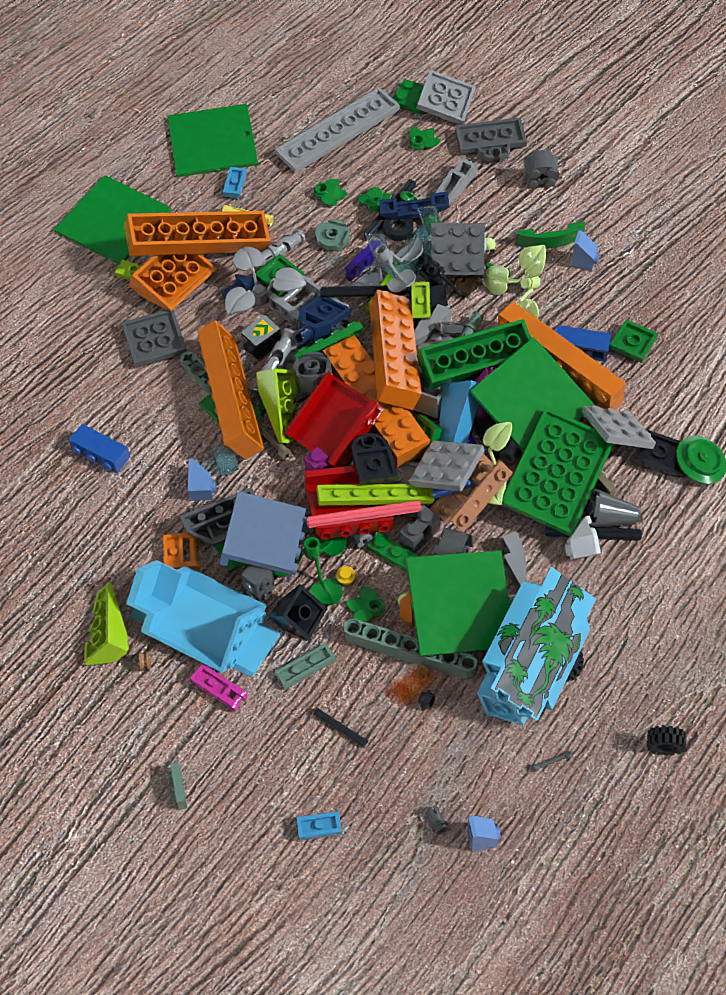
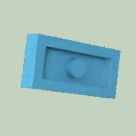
M230 167L223 189V197H241L247 175L246 168Z
M339 811L296 817L299 841L342 835Z

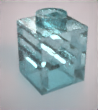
M223 444L211 449L213 460L221 476L230 475L239 470L237 458L230 447H226Z

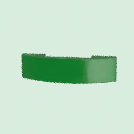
M585 222L568 224L567 230L537 234L534 233V229L516 231L515 243L526 248L545 245L546 249L565 246L575 242L578 230L585 233L586 224Z

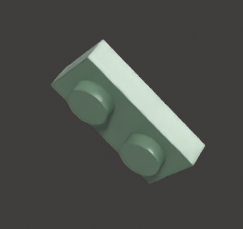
M179 762L170 763L171 771L168 772L169 783L174 784V791H171L173 804L177 803L179 810L187 809Z

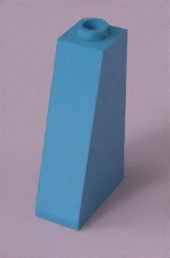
M469 380L443 384L439 424L442 431L438 441L467 444L479 404L469 392L479 384L478 382Z

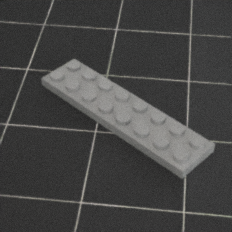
M378 87L275 149V154L296 173L399 111L400 105Z

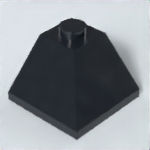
M440 281L439 283L435 282L433 285L429 284L430 308H433L434 311L438 304L447 306L448 300L445 284ZM411 286L406 287V292L412 296Z
M299 584L277 602L269 618L282 630L309 641L328 608L302 584Z

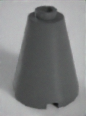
M593 489L591 493L593 494L592 499H588L585 508V516H590L592 521L589 524L590 527L635 525L636 522H639L641 511L638 509V506L601 490Z

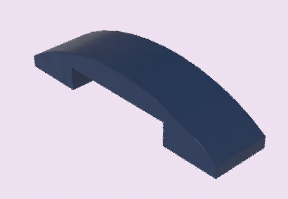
M448 191L431 193V198L401 202H397L396 198L379 200L380 215L395 219L425 217L450 208Z

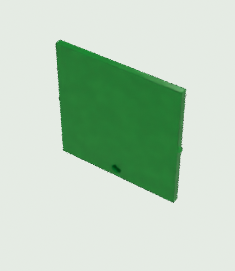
M247 104L167 115L177 178L229 170L230 167L243 168L258 165Z
M104 175L54 228V232L119 265L122 260H127L130 257L124 228L127 214L170 213L171 207Z
M535 337L529 340L469 392L497 424L504 422L512 423L510 439L523 453L546 407L579 421L584 416L582 413L583 407L595 405Z
M501 550L407 557L405 560L419 657L489 650L510 608V597L508 596Z

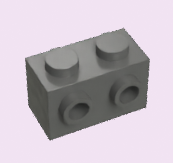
M250 565L241 574L245 595L259 602H263L264 599L267 600L271 596L272 591L275 589L273 570Z

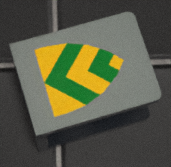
M266 315L241 332L248 340L243 345L244 348L257 360L269 353L276 342L281 339L280 328Z

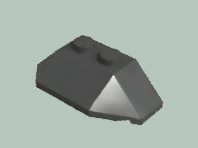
M252 487L240 491L255 495ZM237 493L180 515L187 534L213 546L224 542Z

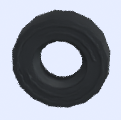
M386 217L383 222L384 234L391 240H406L413 233L414 223L412 218L395 219ZM402 223L405 225V228L403 230H394L392 225Z

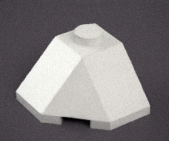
M585 516L581 519L573 535L567 540L565 551L566 555L570 556V560L591 557L601 553L595 528H590L589 526L592 523L590 516Z

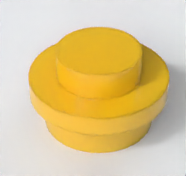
M343 566L336 572V579L342 585H350L355 580L356 574L351 567Z

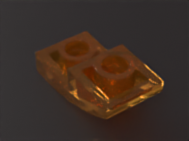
M421 663L408 678L405 676L392 692L405 705H408L437 678Z

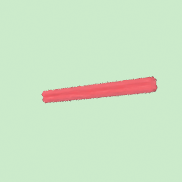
M417 500L308 516L307 526L308 528L322 525L420 512L421 503Z

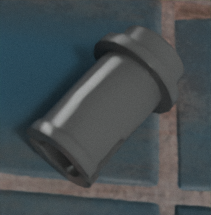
M434 805V810L432 807H429L425 813L433 826V832L440 835L448 830V822L444 821L438 806Z

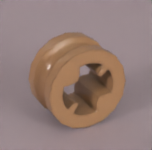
M147 651L146 654L139 652L140 670H144V668L151 669L150 651Z

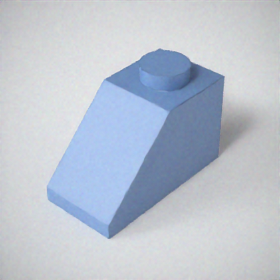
M578 230L574 242L572 266L592 271L594 264H598L600 254H597L598 246L580 230Z
M189 459L188 495L190 501L213 500V493H216V481H212L211 473L194 459Z
M468 816L467 833L472 852L497 847L501 834L499 826L494 825L493 819Z

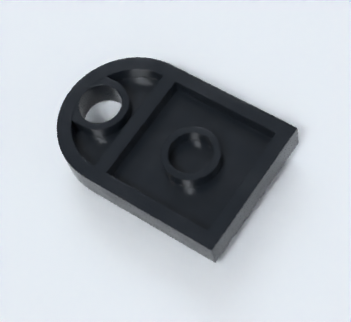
M648 430L647 432L651 434L656 444L653 449L641 447L635 463L672 477L687 476L681 470L676 458V450L681 441Z
M365 433L355 438L352 443L351 455L359 485L398 481V474L388 441L375 433ZM371 441L373 442V444L366 445L364 442Z

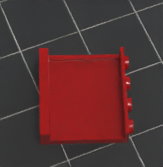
M328 371L321 378L316 389L311 392L304 406L299 409L294 420L289 423L285 433L311 452L317 447L328 455L327 462L333 467H344L352 456L351 448L355 438L368 433L384 409L372 399L370 400Z
M355 466L305 471L304 485L311 516L383 506L318 505L317 485H359ZM387 516L313 527L315 538L324 540L332 537L387 532L393 529L394 517Z

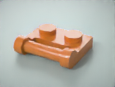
M187 533L163 535L164 564L176 570L184 566L196 571L200 570V563L197 557V542L199 539ZM183 542H189L190 561L184 562Z

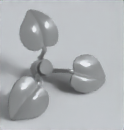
M419 237L414 238L396 255L386 245L378 246L374 250V254L377 257L375 261L377 262L378 273H371L358 282L350 284V286L380 285L379 282L382 281L381 265L390 266L396 275L387 285L391 292H399L411 286L416 280L415 273L410 269H406L399 274L392 263L393 258L400 263L403 261L408 263L417 259L423 252Z
M243 247L234 255L233 263L238 270L247 271L251 269L255 286L252 292L250 290L246 291L242 287L231 289L225 299L226 311L228 316L247 311L255 304H265L267 296L270 295L269 292L272 285L277 291L288 292L306 286V282L297 270L282 268L276 272V278L271 280L266 290L263 285L257 283L254 267H259L263 264L261 252L253 247Z

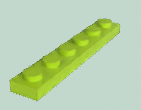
M410 484L317 485L316 489L318 505H388L417 500L421 504H433L434 502L432 488L415 487Z

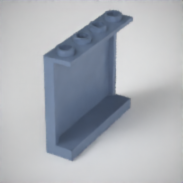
M238 491L219 564L227 566L230 559L287 574L286 581L289 582L291 574L295 575L298 566L294 562L295 559H299L301 552L298 544H302L305 534L301 530L306 528L307 524L306 508Z

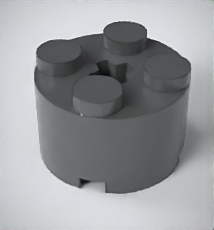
M537 150L532 152V155L528 158L527 156L524 158L525 180L530 188L555 186V182L559 178L556 154H551L549 150Z
M309 352L304 354L302 359L299 360L298 358L295 361L294 372L297 386L301 393L313 392L320 383L321 378L328 371L333 375L330 359L326 358L323 353Z
M444 528L440 543L437 542L435 544L434 554L469 553V547L473 548L474 544L473 535Z

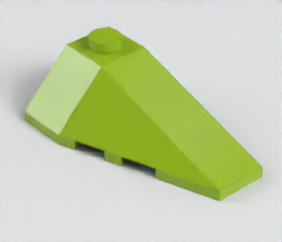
M274 368L256 372L258 391L278 442L293 443V439L285 431L289 423L294 420L293 411H296L297 407L294 404V397L298 395L294 370Z
M108 582L96 594L92 612L95 615V619L88 630L91 633L90 642L87 641L84 648L85 665L117 662L122 656L127 654L129 649L128 635L112 583Z

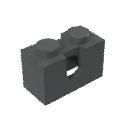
M425 507L417 514V520L413 524L408 523L400 531V544L416 553L440 530V517ZM426 528H428V532H427L426 535L423 537V533H422V532H423Z

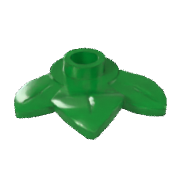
M414 126L409 132L411 138L409 144L415 150H421L424 147L433 148L441 141V139L434 137L433 128L421 131L418 127Z
M329 179L325 183H318L314 188V195L328 206H336L337 201L347 196V192L338 187L339 179Z
M378 187L370 188L365 195H358V201L361 204L367 205L373 212L380 211L379 200L392 198L391 193H383Z
M361 586L360 597L346 601L349 610L355 613L353 619L367 622L372 617H380L385 612L384 602L378 598L376 591L369 587ZM373 607L379 608L378 610H372Z

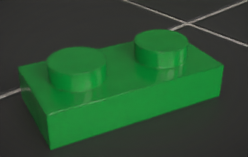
M419 414L416 421L430 439V444L432 441H438L442 429L426 416Z

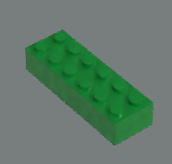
M521 319L420 348L416 357L429 390L443 386V384L478 376L486 368H491L492 366L498 368L531 340V336L525 320Z

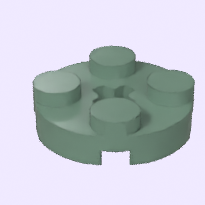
M331 219L328 220V223L323 224L322 222L316 228L317 245L326 250L342 251L350 240V230L341 220Z

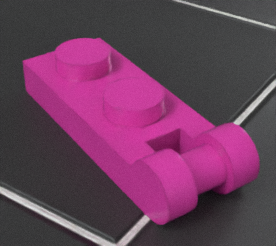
M203 663L190 678L191 683L225 704L234 712L239 708L238 704L248 697V694L243 689ZM231 692L235 694L233 699L228 697Z

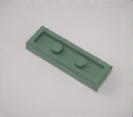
M324 643L274 671V675L282 688L286 690L337 660L327 643Z

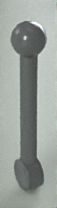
M566 751L563 755L543 763H535L531 766V769L537 772L544 766L562 759H569L573 756L572 752Z

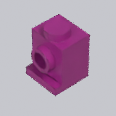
M318 447L315 448L304 458L305 471L331 468L327 462L328 455Z

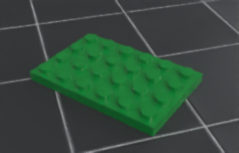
M546 407L502 498V506L571 537L613 443H606L596 429Z

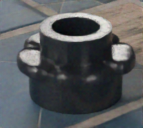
M431 690L422 692L418 699L420 707L422 709H431L436 695L431 693Z

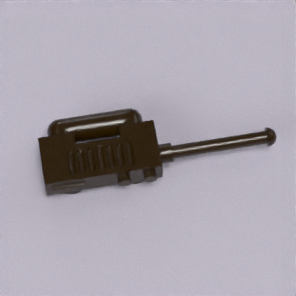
M491 249L489 254L485 258L484 266L488 262L492 254L495 253L494 249ZM458 276L453 284L461 290L459 295L468 298L483 277H466L465 279V277Z

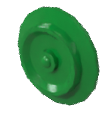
M694 435L686 437L679 443L676 450L677 462L681 470L690 479L697 483L709 485L717 483L724 477L726 458L722 450L713 441Z

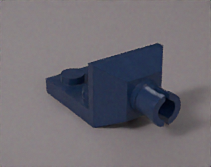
M318 296L300 309L297 330L293 333V340L299 343V345H303L306 341L313 344L318 339L330 337L331 328L348 317L351 313V308L328 297Z

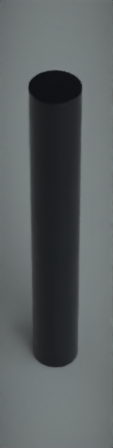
M315 709L313 715L360 746L365 747L367 745V739L321 709Z

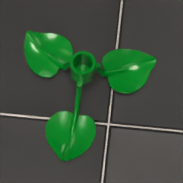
M309 537L304 541V548H301L299 559H295L294 563L299 564L305 554L309 560H315L320 583L313 584L310 588V593L323 605H336L342 598V586L334 578H328L323 581L318 557L323 552L328 556H336L343 553L347 544L346 537H332L326 540ZM273 571V575H275V576H278V577H286V576H287V574H285V573Z

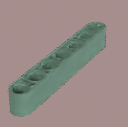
M349 619L344 623V637L351 644L463 679H472L477 673V659L471 654L454 653L419 657L416 637L357 619ZM353 629L357 630V632L350 633L349 631ZM371 635L376 636V638L369 639L367 637ZM393 641L395 644L389 645L387 642ZM412 647L414 650L408 651L406 648ZM451 659L453 662L446 663L444 660ZM470 665L472 668L466 669L463 666Z

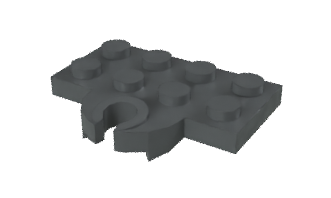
M521 117L455 125L460 154L477 152L481 159L493 163L492 154H498V160L501 162L509 156L510 148L527 146Z

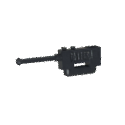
M423 253L418 258L416 263L418 266L417 273L426 282L433 285L435 282L439 283L443 279L457 294L461 293V290L445 277L446 271L444 267L440 266V263L436 262L427 253Z

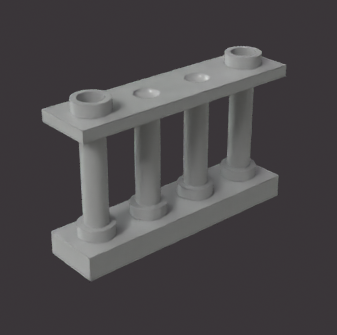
M302 274L300 275L305 280L306 286L289 291L283 297H279L274 293L269 297L270 308L296 327L300 309L320 296L321 289L309 277ZM302 289L309 293L296 306L287 303ZM328 297V298H330V299H332V300H334V301H336V302H339V303H341V304H343V305L349 307V305H348L347 303L341 302L340 300H338V299L335 298V297Z

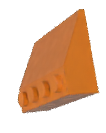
M202 254L154 255L132 274L129 286L141 297L171 312L209 278L217 268Z

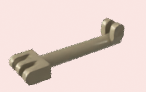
M260 415L256 419L260 434L279 450L278 456L284 461L286 455L288 457L292 455L291 451L282 443H279L278 439L261 425L264 419Z

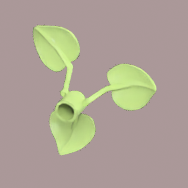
M545 245L530 246L521 251L519 264L521 268L525 269L526 274L522 279L509 280V271L501 265L489 267L484 272L483 277L487 289L494 295L505 293L507 283H520L528 291L520 298V303L516 304L537 319L539 310L536 302L525 298L533 292V289L538 288L540 285L539 275L544 269L546 259Z
M511 422L495 424L484 434L483 443L486 447H489L488 452L494 465L496 460L492 450L500 451L506 446L512 432ZM506 482L488 502L489 504L502 505Z

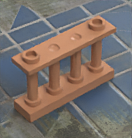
M483 454L468 479L471 481L472 486L462 491L439 497L430 510L439 516L440 520L444 523L449 519L461 532H464L513 472L501 460L494 465Z

